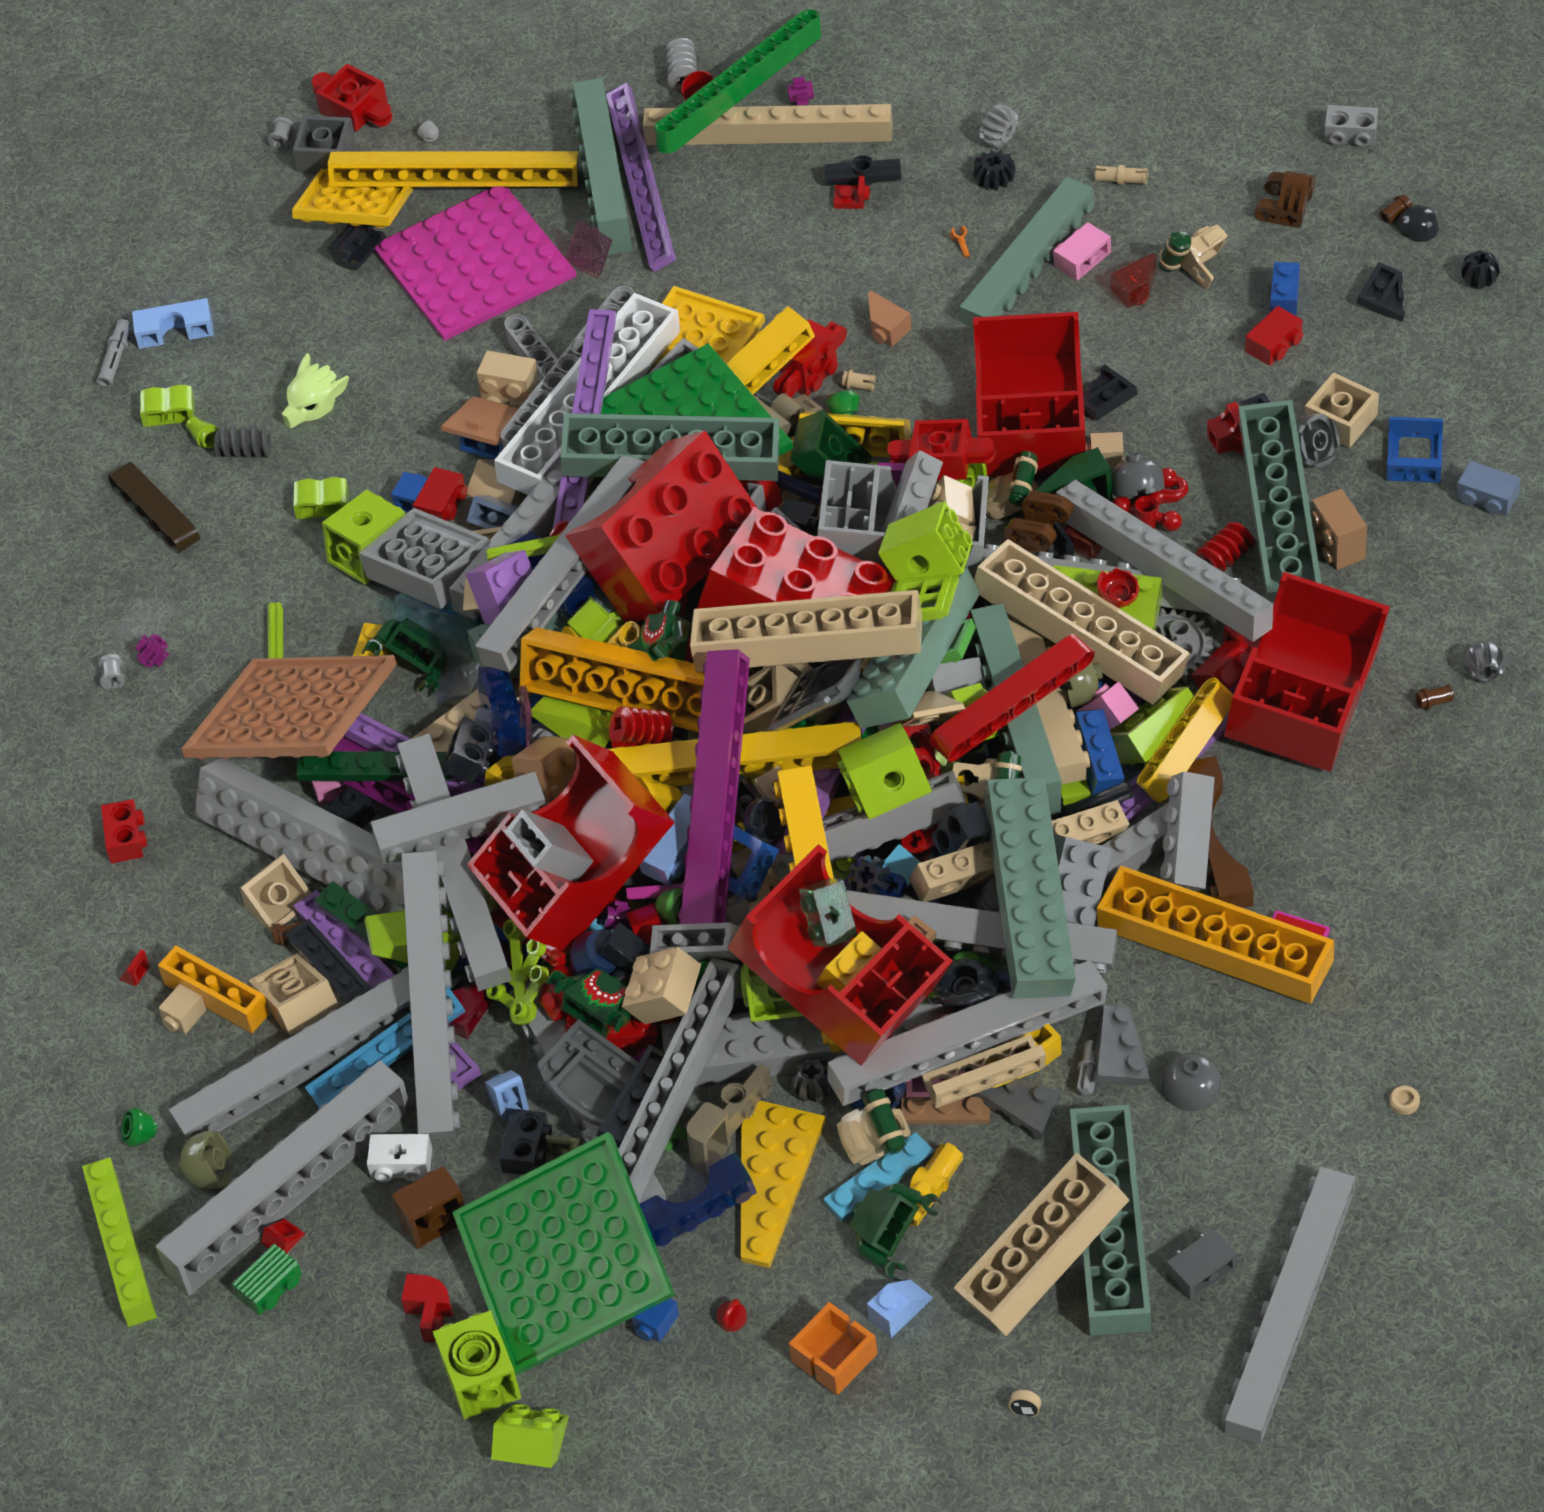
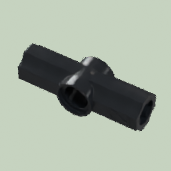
M860 155L855 157L852 162L825 164L826 185L852 183L858 185L859 176H865V185H871L873 182L901 180L900 158L873 160L867 155Z

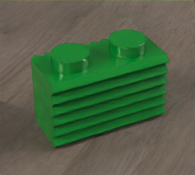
M272 1244L231 1283L234 1295L260 1316L265 1310H272L277 1305L279 1297L287 1289L292 1290L298 1285L302 1273L296 1260L285 1253L284 1250H281L280 1247H277L276 1244Z

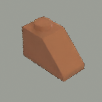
M871 290L868 293L872 336L876 342L880 344L885 343L893 347L912 329L911 315L906 310Z

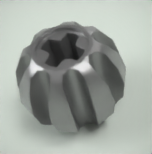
M1492 642L1475 643L1474 647L1469 648L1465 655V669L1471 678L1476 679L1480 683L1495 681L1505 670L1506 656L1501 647Z

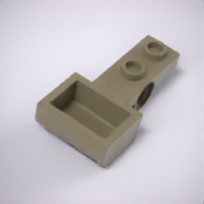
M785 393L780 394L773 401L771 407L753 395L772 418H779V426L787 436L790 428L798 425L800 413L818 412L823 409L805 394L793 399Z
M759 1064L743 1085L739 1083L726 1085L721 1091L722 1109L710 1102L702 1104L688 1122L687 1137L690 1163L695 1171L706 1177L731 1145V1136L746 1118L749 1119L752 1116L761 1098L768 1096L772 1088L769 1068Z

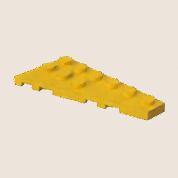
M760 1100L752 1116L742 1122V1262L766 1268L771 1267L826 1122L825 1116Z

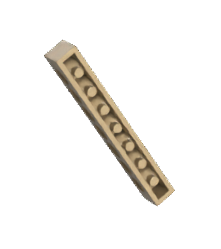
M1118 800L1052 821L1053 834L1097 845L1107 843L1124 832L1130 825ZM990 841L918 863L909 880L919 900L923 902L931 901L988 882L991 877L995 876Z

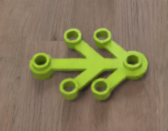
M509 919L503 925V933L510 940L512 970L509 967L508 970L512 981L508 983L514 987L515 997L506 992L503 984L487 988L486 994L488 998L500 1001L510 1009V1018L513 1023L525 1025L535 1019L537 1007L533 1001L542 984L549 977V971L546 967L536 965L540 956L546 951V944L530 939L527 943V952L529 954L523 964L522 942L526 939V936L512 919ZM530 978L532 982L526 990L525 984L527 980Z

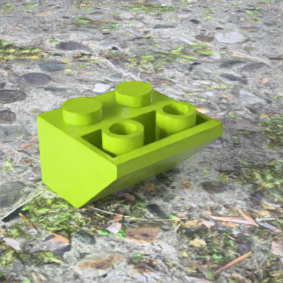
M524 1404L512 1405L494 1423L491 1460L552 1468L558 1461L569 1415L560 1414L559 1410L553 1408H545L542 1411L531 1410L530 1406Z

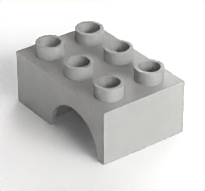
M826 460L818 536L831 540L838 549L863 561L878 563L889 574L891 572L878 553L885 536V532H882L897 489L892 478L891 467ZM978 475L976 484L972 489L975 515L973 526H976V542L973 541L966 566L973 580L977 567L982 563L989 476Z

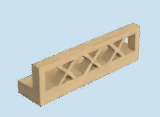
M1031 1034L922 1074V1081L935 1108L1045 1068L1046 1053L1042 1045L1036 1046ZM1027 1045L1029 1048L1028 1050L1014 1054L1015 1050L1020 1047ZM997 1057L1001 1059L986 1065L991 1058ZM969 1067L974 1069L972 1071L959 1075L961 1070L964 1068ZM940 1077L947 1079L934 1085L931 1082Z

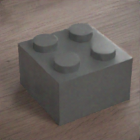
M303 115L293 147L297 171L319 172L321 168L328 169L331 152H352L355 135L351 118Z

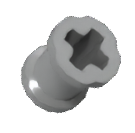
M278 117L273 121L274 129L268 136V144L272 148L287 149L290 143L289 136L293 133L295 125L288 118Z
M108 654L102 656L98 661V666L102 670L100 683L105 689L122 687L124 685V675L121 674L123 661L119 655Z

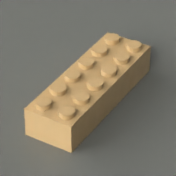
M1076 1153L956 1284L954 1289L975 1310L1007 1336L1129 1202V1199L1114 1182Z

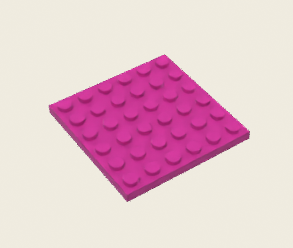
M492 187L380 241L374 251L444 341L577 276L575 269L507 187Z

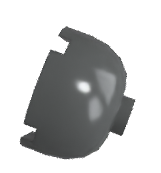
M1319 413L1303 415L1298 418L1296 426L1302 464L1310 467L1326 466L1333 461L1335 457L1332 456L1334 448H1338L1340 443L1339 430L1333 419H1328L1325 414Z
M1141 453L1126 455V460L1118 463L1111 475L1112 490L1115 497L1137 496V493L1145 491L1146 494L1165 488L1164 475L1159 464L1151 458L1142 457Z
M1193 1052L1181 1054L1174 1058L1166 1067L1162 1082L1163 1091L1168 1101L1181 1110L1192 1112L1213 1105L1219 1098L1222 1088V1080L1216 1064L1210 1058Z

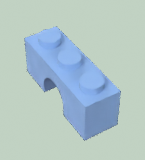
M207 298L132 311L134 333L139 349L163 345L164 334L169 329L175 327L184 328L187 331L189 340L214 335L212 315Z

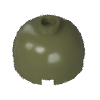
M1091 662L1084 670L1063 684L1071 708L1085 704L1095 697L1096 691L1099 689L1098 680L1103 678L1098 662L1094 664Z
M212 1130L192 1136L185 1143L181 1151L179 1161L180 1173L190 1184L198 1189L212 1190L228 1186L232 1180V1169L226 1173V1159L232 1157L231 1151L224 1137L217 1131L211 1132ZM224 1169L223 1174L219 1178L216 1171Z

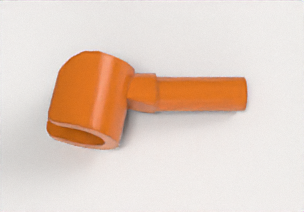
M960 227L961 236L957 235L955 229L952 228L949 233L950 238L953 241H958L964 258L969 257L970 254L964 238L967 234L966 227Z

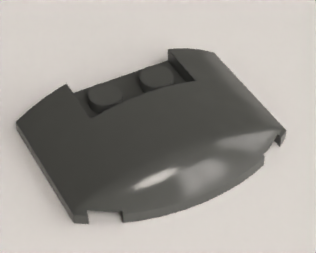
M861 658L828 661L800 675L770 723V729L772 731H782L845 700L853 692L854 686L859 681Z
M578 1019L537 1063L536 1067L541 1072L547 1087L565 1107L583 1120L600 1127L633 1073L638 1061Z

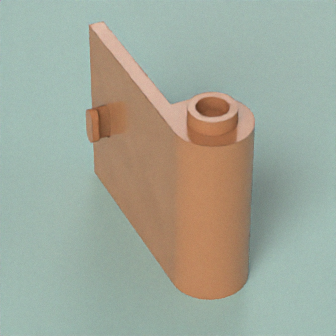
M473 396L441 426V431L497 446L502 442V429L519 408Z

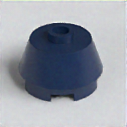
M601 929L584 932L574 940L569 963L575 975L591 973L595 969H601L612 976L620 969V967L598 953L610 932L609 930Z

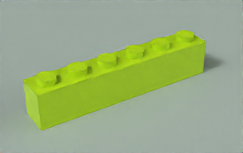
M111 1157L82 1166L126 1323L130 1327L155 1319L157 1315Z

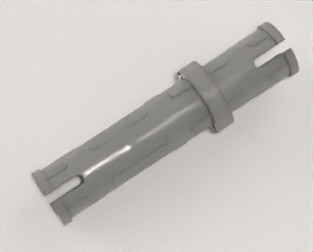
M117 320L113 335L108 339V350L96 380L99 386L111 387L122 353L127 349V338L132 328V324L127 320Z

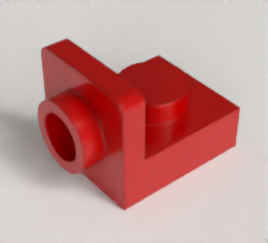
M859 176L858 185L835 186L834 209H864L865 200H870V185H865V176Z

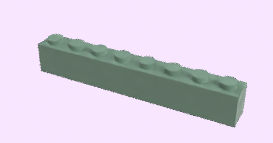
M1069 177L1065 178L960 305L961 323L974 328L973 317L1002 316L1006 310L1010 311L1016 297L1026 292L1029 281L1033 277L1037 278L1039 276L1042 266L1046 261L1052 260L1054 257L1053 251L1057 245L1068 239L1072 229L1079 227L1082 217L1086 212L1090 213L1095 204L1093 187Z

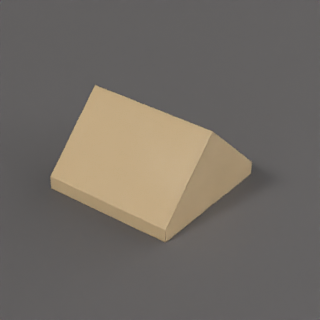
M478 459L467 488V496L473 498L474 496L490 495L517 506L527 494L497 482L494 459Z
M284 854L280 855L239 888L246 910L271 932L272 927H277V923H280V926H282L297 915L293 905L311 894L309 888Z

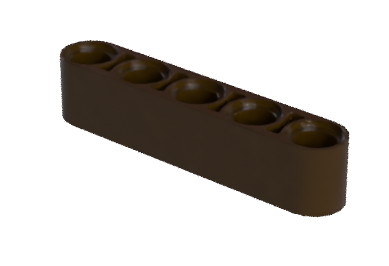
M129 461L108 474L111 486L113 488L116 487L120 491L119 494L127 502H131L134 505L133 509L141 517L145 516L149 520L148 524L156 532L159 531L163 535L162 538L170 547L174 546L178 550L177 554L200 540V535L195 526L132 462Z

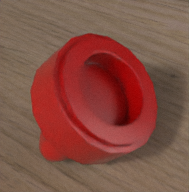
M738 1299L721 1304L716 1312L717 1323L725 1331H737L747 1321L746 1309Z

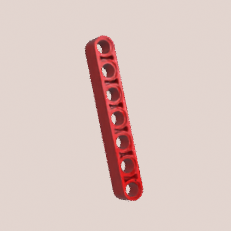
M1076 634L1068 635L939 726L932 733L929 739L930 744L949 762L959 759L1084 670L1093 661L1095 652Z

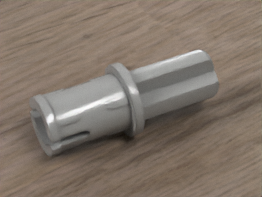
M1094 1040L1084 1043L1082 1061L1077 1066L1079 1076L1076 1090L1081 1092L1083 1096L1092 1094L1095 1087L1093 1074L1096 1071L1095 1053L1098 1050L1099 1042L1096 1041L1095 1050L1092 1051Z

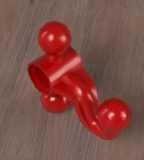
M1163 468L1165 488L1176 486L1178 489H1162L1151 493L1150 496H1142L1135 501V505L1127 497H1116L1112 501L1113 504L1134 515V517L1153 529L1156 528L1158 523H1161L1165 530L1171 532L1181 527L1182 518L1176 511L1159 512V505L1178 502L1187 495L1189 486L1187 481L1177 476L1173 469Z

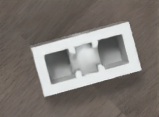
M370 1134L367 1166L371 1179L388 1182L392 1178H404L407 1181L415 1182L423 1178L430 1171L432 1145L429 1134Z

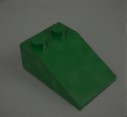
M824 410L798 420L790 460L806 475L824 482L826 460L860 464L871 462L872 455Z
M1097 447L1071 457L1035 490L1056 495L1057 491L1077 480L1112 502L1111 468Z

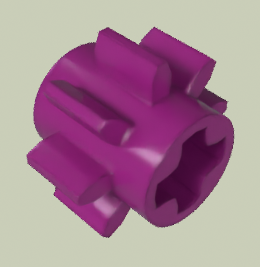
M804 76L792 78L793 83L787 84L789 102H796L797 106L809 105L808 100L814 99L812 81H805Z
M152 634L149 638L143 635L135 646V649L139 651L136 654V658L147 667H153L154 664L160 667L169 655V652L166 651L168 644L156 634Z
M614 900L613 905L605 906L601 916L602 927H606V930L611 931L620 922L632 931L626 914L631 912L628 903Z

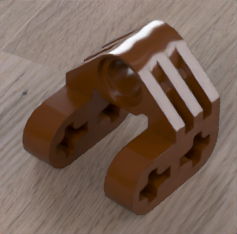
M1295 171L1270 173L1265 182L1264 189L1268 194L1279 196V201L1265 198L1259 200L1254 211L1255 218L1258 221L1299 228L1305 217L1306 201L1312 198L1315 190L1316 175H1306L1305 173H1296Z
M1030 491L1022 502L1025 519H1011L1004 530L1005 540L1009 539L1027 551H1046L1057 537L1053 529L1054 521L1066 522L1074 511L1073 503L1061 495Z

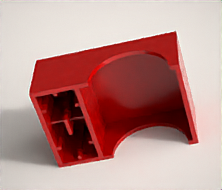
M1079 312L973 317L978 438H991L995 451L994 460L989 464H985L987 475L989 478H995L1013 472L1016 458L1022 451H1030L1037 455L1038 468L1035 475H1053L1071 457L1086 451Z
M705 430L667 441L627 478L630 483H636L619 502L595 519L571 529L565 535L625 623L645 620L648 615L662 613L665 600L676 602L680 600L710 571L754 507L757 508Z
M754 507L710 569L697 609L891 592L896 580L893 575L887 573L878 563L863 561L838 549L831 540L820 536H812L788 524L782 516L773 512H763Z
M1283 572L1273 604L1272 629L1262 636L1258 648L1253 647L1232 697L1224 737L1331 772L1378 653L1390 606Z
M572 735L566 742L575 751L577 758L576 769L571 781L556 799L543 808L531 813L563 825L592 858L593 863L579 880L573 882L534 867L505 832L506 828L517 816V814L508 813L467 864L527 938L565 952L571 949L574 940L587 930L675 823L613 751L576 735Z
M818 844L744 918L727 949L862 1066L933 991L952 963V960L900 914L891 920H879L853 907L838 892L830 880L825 865L827 851ZM861 931L882 948L841 992H838L832 985L823 990L816 984L825 967Z

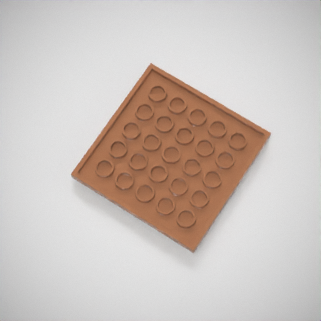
M394 655L252 659L182 747L183 755L185 758L197 759L220 757L222 759L244 757L249 759L253 757L276 758L279 756H292L294 758L302 756H329L397 665Z

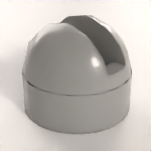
M426 121L419 127L417 135L425 142H434L439 136V130L432 121Z

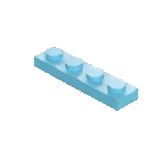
M915 1132L905 1139L907 1145L898 1154H884V1156L823 1198L824 1204L843 1223L853 1215V1206L857 1202L863 1201L868 1191H881L882 1188L898 1183L930 1160L935 1151Z

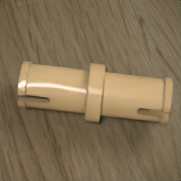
M1119 165L1118 167L1096 166V182H1117L1118 185H1124V183H1147V168H1126L1125 165Z

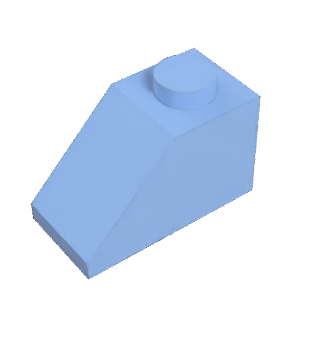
M510 1070L503 1074H497L491 1080L485 1082L488 1097L502 1122L509 1119L511 1109L529 1110L523 1081L520 1075Z
M911 1279L889 1283L867 1303L869 1321L892 1338L933 1297Z

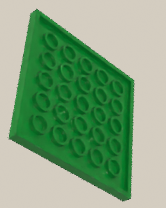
M709 343L603 397L601 414L772 418ZM781 427L779 456L793 449V441Z
M609 1132L452 1212L489 1311L491 1310L515 1375L521 1374L675 1296L613 1135Z

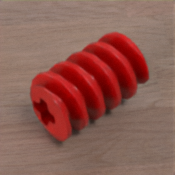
M1229 522L1217 535H1214L1210 541H1207L1203 547H1200L1195 555L1220 571L1225 572L1226 566H1232L1235 560L1240 559L1241 554L1247 553L1248 548L1254 547L1255 539L1242 524Z
M620 706L616 708L610 718L609 735L613 741L618 742L621 740L622 742L628 743L631 741L636 744L639 742L641 744L668 743L673 737V721L670 714L666 711Z

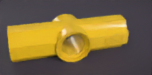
M948 1142L946 1144L941 1143L927 1165L917 1169L912 1177L910 1188L920 1191L922 1196L931 1193L939 1198L943 1191H947L950 1178L963 1161V1153L956 1146ZM917 1204L919 1209L910 1223L911 1226L918 1227L927 1214L920 1204Z

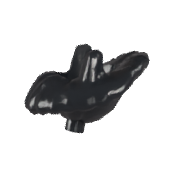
M964 958L952 961L933 991L927 997L930 1002L940 1005L966 1008L985 998L995 996L1000 991L999 978L990 966L976 959Z

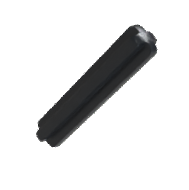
M1129 783L1120 784L1061 808V813L1055 814V818H1063L1116 800L1121 803L1133 797V790Z

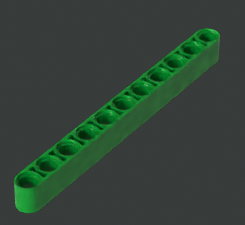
M807 9L798 13L656 123L657 150L666 154L680 149L821 38L819 11Z

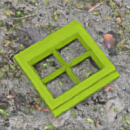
M944 574L900 579L893 584L891 592L920 591L921 605L936 602L935 607L921 608L922 621L939 620L949 614L959 583L958 575ZM941 588L940 592L925 594L926 590Z

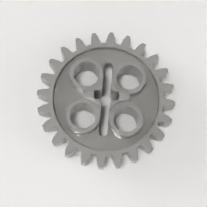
M1174 608L1170 614H1166L1165 610L1161 609L1156 632L1165 637L1164 630H1168L1170 641L1190 653L1183 675L1180 678L1186 684L1188 683V676H1191L1213 654V637L1210 636V628H1205L1204 621L1196 623V615L1187 618L1185 610L1180 615H1176Z

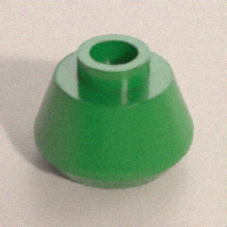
M855 391L836 392L827 397L825 405L832 414L855 415L858 412L860 396Z
M137 1107L131 1108L124 1114L121 1123V1138L127 1146L135 1147L142 1145L155 1137L157 1123L153 1120L152 1115Z

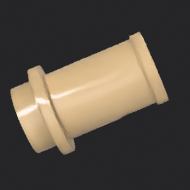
M850 369V371H844L842 386L847 387V390H850L851 387L873 392L874 385L871 383L876 382V375L855 373L853 369Z

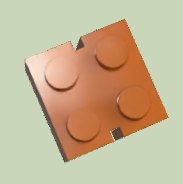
M830 1302L788 1343L791 1362L811 1377L816 1373V1380L837 1396L878 1354L875 1335L855 1320L851 1323L850 1317Z

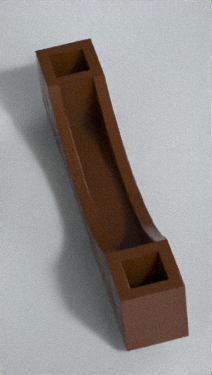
M1217 756L1196 759L1187 770L1190 773L1215 777L1212 814L1217 801L1223 793V778ZM1211 820L1206 880H1211L1213 885L1209 886L1210 897L1241 908L1253 906L1254 890L1248 869L1225 851L1216 837Z

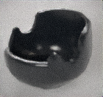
M1411 206L1405 209L1398 218L1401 234L1408 235L1415 242L1428 241L1434 238L1439 231L1435 212L1426 206Z
M768 798L754 799L746 807L742 821L745 831L763 842H777L783 836L787 825L781 826L780 808L775 805L776 801Z

